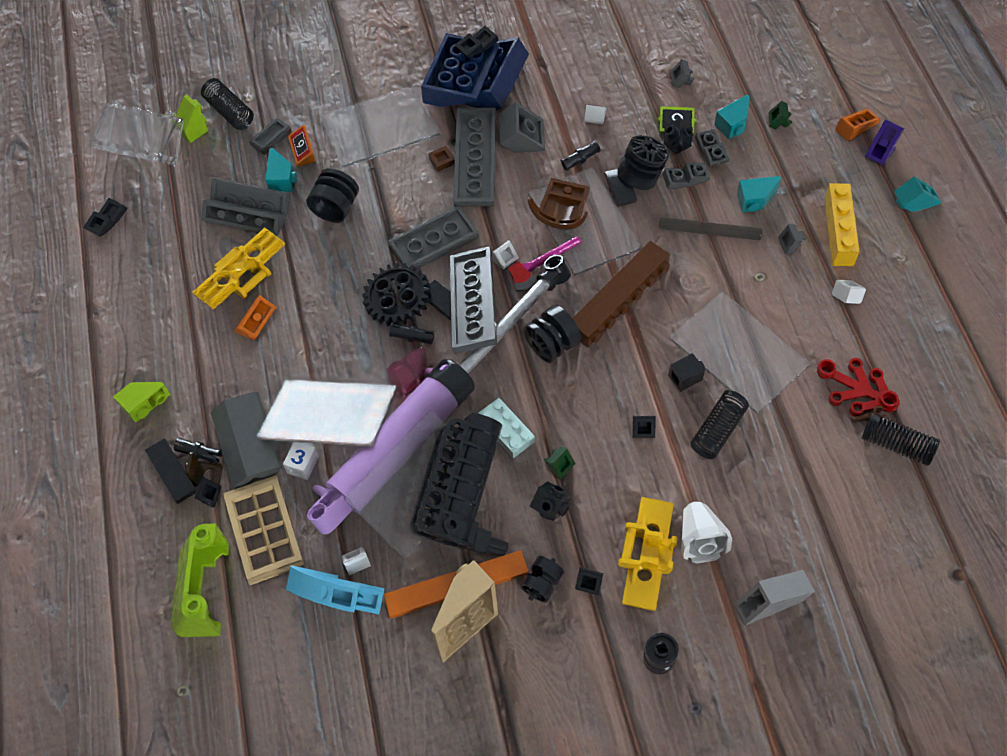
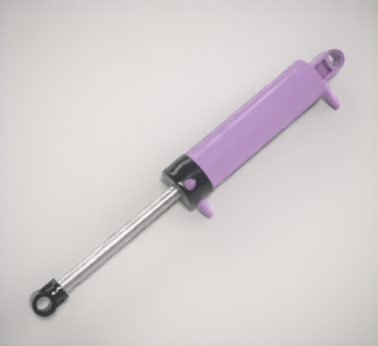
M553 255L546 259L544 262L545 271L537 275L536 284L496 325L497 343L547 290L552 291L556 285L563 284L569 280L571 273L563 256ZM495 345L472 350L459 365L452 360L443 359L434 369L427 368L425 370L427 375L425 380L384 421L374 444L362 445L325 483L327 488L319 485L313 486V491L321 496V498L310 508L307 517L321 534L331 533L351 511L356 514L359 513L447 417L475 390V384L469 373Z

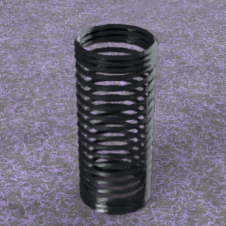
M212 78L203 84L201 96L236 130L245 129L252 123L254 118L253 111L219 79Z
M733 390L724 391L690 442L692 449L697 454L707 459H715L749 408L746 398ZM727 398L736 401V402L739 403L743 408H741V407H740L739 405H737L735 402H732V401L728 400ZM700 443H702L704 446L711 449L712 451L707 450Z
M874 412L871 414L862 434V439L866 441L870 439L871 443L879 428L874 444H876L884 427L878 442V446H880L888 429L881 446L883 448L893 429L886 445V449H888L896 432L889 449L892 451L896 439L901 432L894 448L895 453L905 433L898 450V454H900L909 435L901 454L903 456L914 435L906 453L907 458L918 436L910 459L913 458L918 443L922 438L921 444L914 456V461L920 453L918 463L922 459V464L927 466L931 464L939 447L940 439L933 436L929 437V434L925 436V433L921 434V431H913V428L909 429L908 426H901V423L897 424L896 421L893 423V420L889 421L888 418H881V415ZM926 440L925 445H924V447H923V449H922V451H921L922 445H923L924 441Z

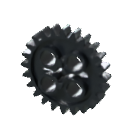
M396 263L394 268H391L388 264L385 271L379 268L380 274L373 273L374 280L367 279L369 286L363 287L366 292L362 294L364 298L363 304L368 315H371L373 320L377 319L379 324L385 321L388 327L392 322L399 325V321L406 325L407 319L414 322L413 316L415 314L421 316L420 309L426 310L425 303H430L429 296L431 291L426 275L422 274L421 269L416 270L414 265L408 269L406 263L402 267H399L398 263ZM392 280H395L398 296L402 304L401 309H399L396 300V294L391 283Z

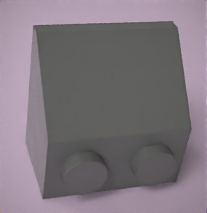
M514 102L499 114L501 145L514 153L541 152L545 150L544 122L541 117L517 102Z

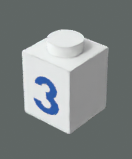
M294 441L283 463L287 474L308 480L319 458L315 446L305 441L302 443Z

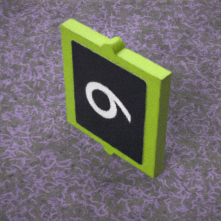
M660 106V117L658 118L660 123L659 133L664 134L665 125L678 118H682L693 127L694 135V124H696V119H694L695 108Z

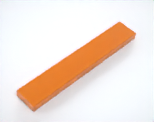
M521 550L478 564L495 582V585L529 573ZM457 571L385 593L384 598L390 619L444 602Z

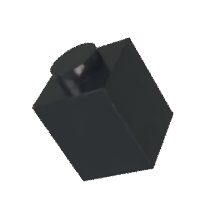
M691 353L670 364L668 376L679 391L682 392L703 380L705 366L700 359H697Z

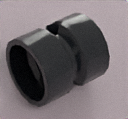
M656 633L650 636L646 642L643 654L644 665L649 671L655 674H665L673 668L679 651L676 640L666 633Z

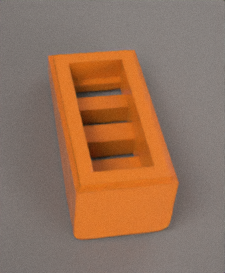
M866 108L840 118L835 130L845 140L849 141L877 125L880 119Z

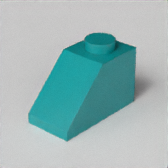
M748 94L716 112L714 125L728 139L741 135L745 130L750 99Z
M269 148L265 179L268 189L293 192L294 184H297V172L293 171L292 164L274 148Z
M773 176L740 180L737 196L742 212L763 210L778 192L781 177Z
M915 176L894 191L899 207L911 212L942 203L934 188Z

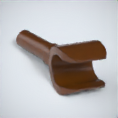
M876 406L870 413L851 417V421L853 423L869 420L873 412L877 414L883 410V407Z

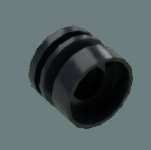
M643 135L632 137L617 167V173L620 179L627 185L639 190H649L656 185L661 171L669 159V152L660 141L652 137Z
M324 169L306 199L307 206L311 212L325 221L332 223L343 222L359 193V186L352 177L340 170Z
M559 305L551 306L541 314V318L536 317L532 320V323L529 322L523 327L525 338L530 347L547 363H552L564 353V350L571 349L581 341V334L575 321Z

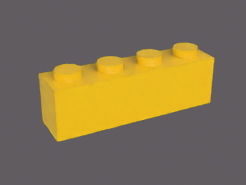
M829 183L824 200L832 266H854L860 251L851 185Z

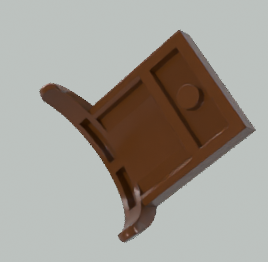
M551 178L540 207L535 204L533 198H528V205L533 215L540 222L558 229H575L582 225L587 218L588 211H585L583 215L582 212L590 193V187Z

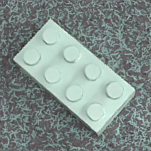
M500 398L478 413L493 418L503 425L498 443L513 459L535 443V436Z

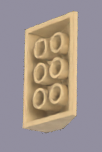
M474 560L469 565L464 564L457 570L431 630L439 658L442 662L446 661L498 615L495 582Z

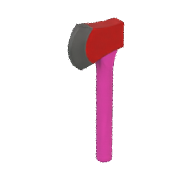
M576 236L530 262L521 264L519 261L508 267L516 291H526L532 288L537 278L530 272L544 264L549 257L560 255L581 243L580 238Z

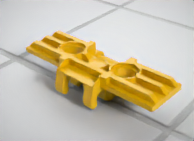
M264 227L247 244L234 247L214 265L215 272L192 293L213 310L233 292L245 299L248 296V292L265 277H269L272 274L264 264L285 245V242ZM252 251L260 252L256 257H249ZM246 270H249L251 273L259 271L245 285L240 287L239 278ZM225 278L228 283L221 285L219 281Z
M641 497L637 523L628 522L625 524L626 537L622 558L618 561L620 567L628 568L622 605L656 611L662 574H669L673 571L674 562L672 561L673 549L677 546L678 537L672 536L671 539H668L674 503ZM655 526L659 532L650 531L647 527ZM635 537L643 538L640 560L631 559ZM641 570H647L651 574V579L642 581L638 578L637 574Z

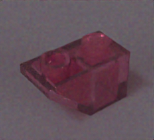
M423 346L412 350L406 357L400 361L393 362L386 369L389 381L403 398L412 393L423 381L427 363L426 351Z

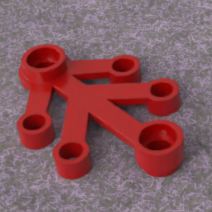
M852 358L848 364L849 371L855 374L857 381L836 371V364L832 360L824 359L819 362L817 367L819 377L822 379L831 378L852 389L842 392L833 391L828 399L831 405L839 406L842 401L867 396L873 400L864 403L855 401L851 404L849 412L852 416L862 415L863 412L873 410L876 406H882V411L888 413L898 409L900 405L899 397L895 392L888 390L883 379L884 373L881 369L873 368L868 375L869 380L876 384L878 389L876 391L870 387L861 359ZM855 363L859 367H854L852 364ZM873 374H877L879 378L874 377ZM836 396V397H838L840 400H839V401H836V400L833 399V397ZM853 407H858L860 411L854 410Z

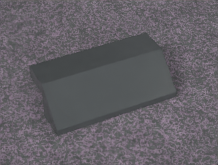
M213 178L210 199L203 200L201 220L260 232L265 227L278 236L288 214L290 193Z
M251 392L226 399L211 411L232 488L243 487L253 478H269L282 468L274 440L259 438L268 422L259 392Z

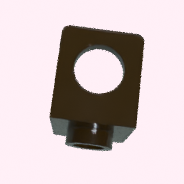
M189 452L188 462L185 465V474L193 485H199L201 477L209 469L216 471V476L210 481L220 485L222 464L200 463L195 454Z

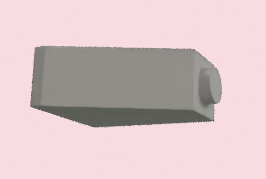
M800 570L759 581L740 597L734 605L744 624L748 625L803 602L815 590L805 572Z

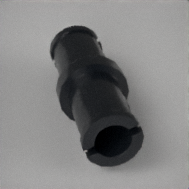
M594 140L583 148L575 149L573 154L561 159L563 168L568 171L579 163H585L589 157L601 151L600 146Z
M392 323L389 337L407 339L408 342L412 343L413 341L432 345L435 332L418 329L414 325L408 327Z
M179 437L175 441L179 445L174 444V451L187 455H189V452H193L197 459H204L215 464L220 461L216 456H222L221 450L204 446V443L199 441L194 443Z

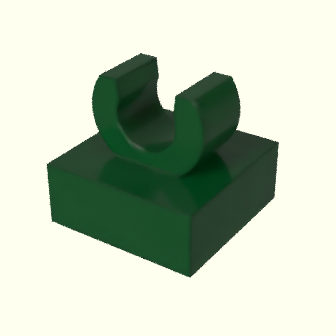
M781 101L769 111V127L776 130L781 125L788 127L792 123L789 120L792 114L788 111L787 103Z
M560 446L557 450H552L553 454L549 458L544 459L547 467L550 468L553 475L558 479H562L576 464L568 449Z

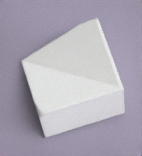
M836 280L832 295L844 303L860 304L866 289L852 280Z

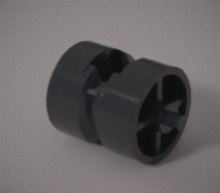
M537 556L530 568L532 573H528L520 585L521 589L529 595L528 599L530 601L536 599L540 602H548L554 591L553 585H557L564 574V570L555 563L556 559L552 558L550 560L543 556Z

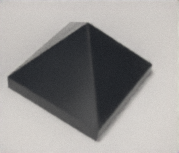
M633 416L632 438H655L656 416Z
M201 477L194 499L214 508L222 486L205 477Z
M580 567L575 589L599 595L604 573Z

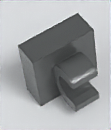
M681 59L670 71L673 86L680 88L684 83L690 85L694 81V78L690 77L693 71L689 69L688 61Z
M788 224L778 239L784 253L792 254L797 247L801 246L802 240H806L807 237L804 231L797 230L795 224Z

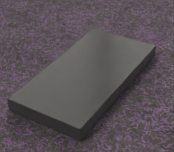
M458 205L388 240V245L402 266L406 263L409 269L410 266L414 265L417 270L479 238V232Z

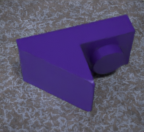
M885 119L865 157L884 165L895 150V145L905 128Z

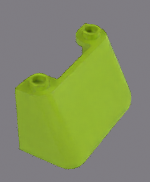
M200 524L191 531L179 553L171 628L180 637L220 636L221 623L211 619L208 604L201 596L204 567H216V560L220 556H229L230 544L217 524Z

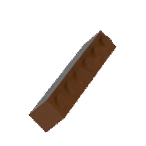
M649 241L572 318L581 334L580 343L587 348L593 342L597 343L602 337L603 332L607 328H612L616 319L628 311L630 304L634 300L638 301L647 287L650 288L654 285L657 277L660 274H664L670 266V254L652 241Z

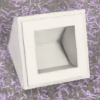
M586 105L584 122L603 125L607 108Z
M510 240L492 253V260L503 270L519 258Z
M363 547L346 553L341 557L349 576L371 566Z

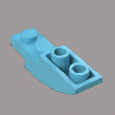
M291 565L286 587L287 591L310 601L354 613L355 610L374 614L380 613L385 588L338 579L339 575Z

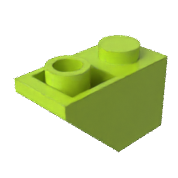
M186 94L183 96L173 121L178 133L187 142L192 143L208 132V128L206 126L207 120L201 113L202 106L196 99L193 100Z
M131 382L115 394L113 398L120 408L136 423L140 419L145 418L157 405L165 402L170 393L162 382Z

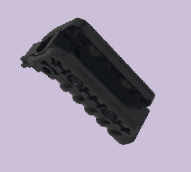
M472 412L464 420L452 419L439 430L410 522V529L415 535L479 554L489 551L501 556L506 555L509 543L490 537L492 532L478 528L479 522L475 521L503 426L499 421ZM442 452L447 454L448 459L443 456ZM429 496L434 499V505L429 502Z

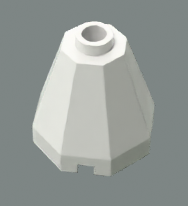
M701 502L689 503L683 510L681 542L683 558L688 560V557H690L693 563L698 564L716 561L721 557L720 552L724 550L726 554L731 550L732 537L730 531L712 510Z

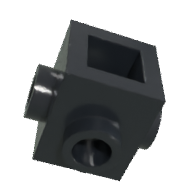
M678 118L665 125L664 145L675 154L692 146L693 127L682 118Z
M547 481L538 487L529 507L539 512L543 518L554 521L559 516L563 517L570 507L568 501L571 495L566 493L563 487L553 485Z

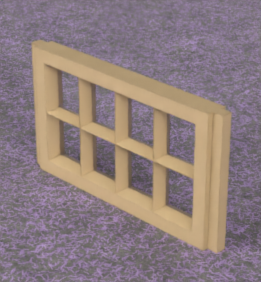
M277 475L223 493L249 586L289 572L291 565L296 567L305 566ZM273 490L276 503L259 508L256 495ZM252 497L255 510L238 516L235 503ZM278 507L282 520L265 526L261 513ZM257 515L260 528L243 533L240 520ZM283 525L287 538L270 544L267 530ZM262 532L266 546L248 551L245 538ZM289 543L292 556L275 562L272 548ZM267 551L271 564L254 570L250 556Z

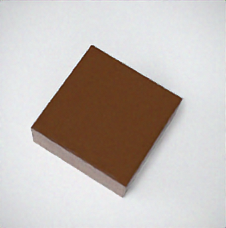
M447 146L428 153L429 159L437 172L455 165V159Z

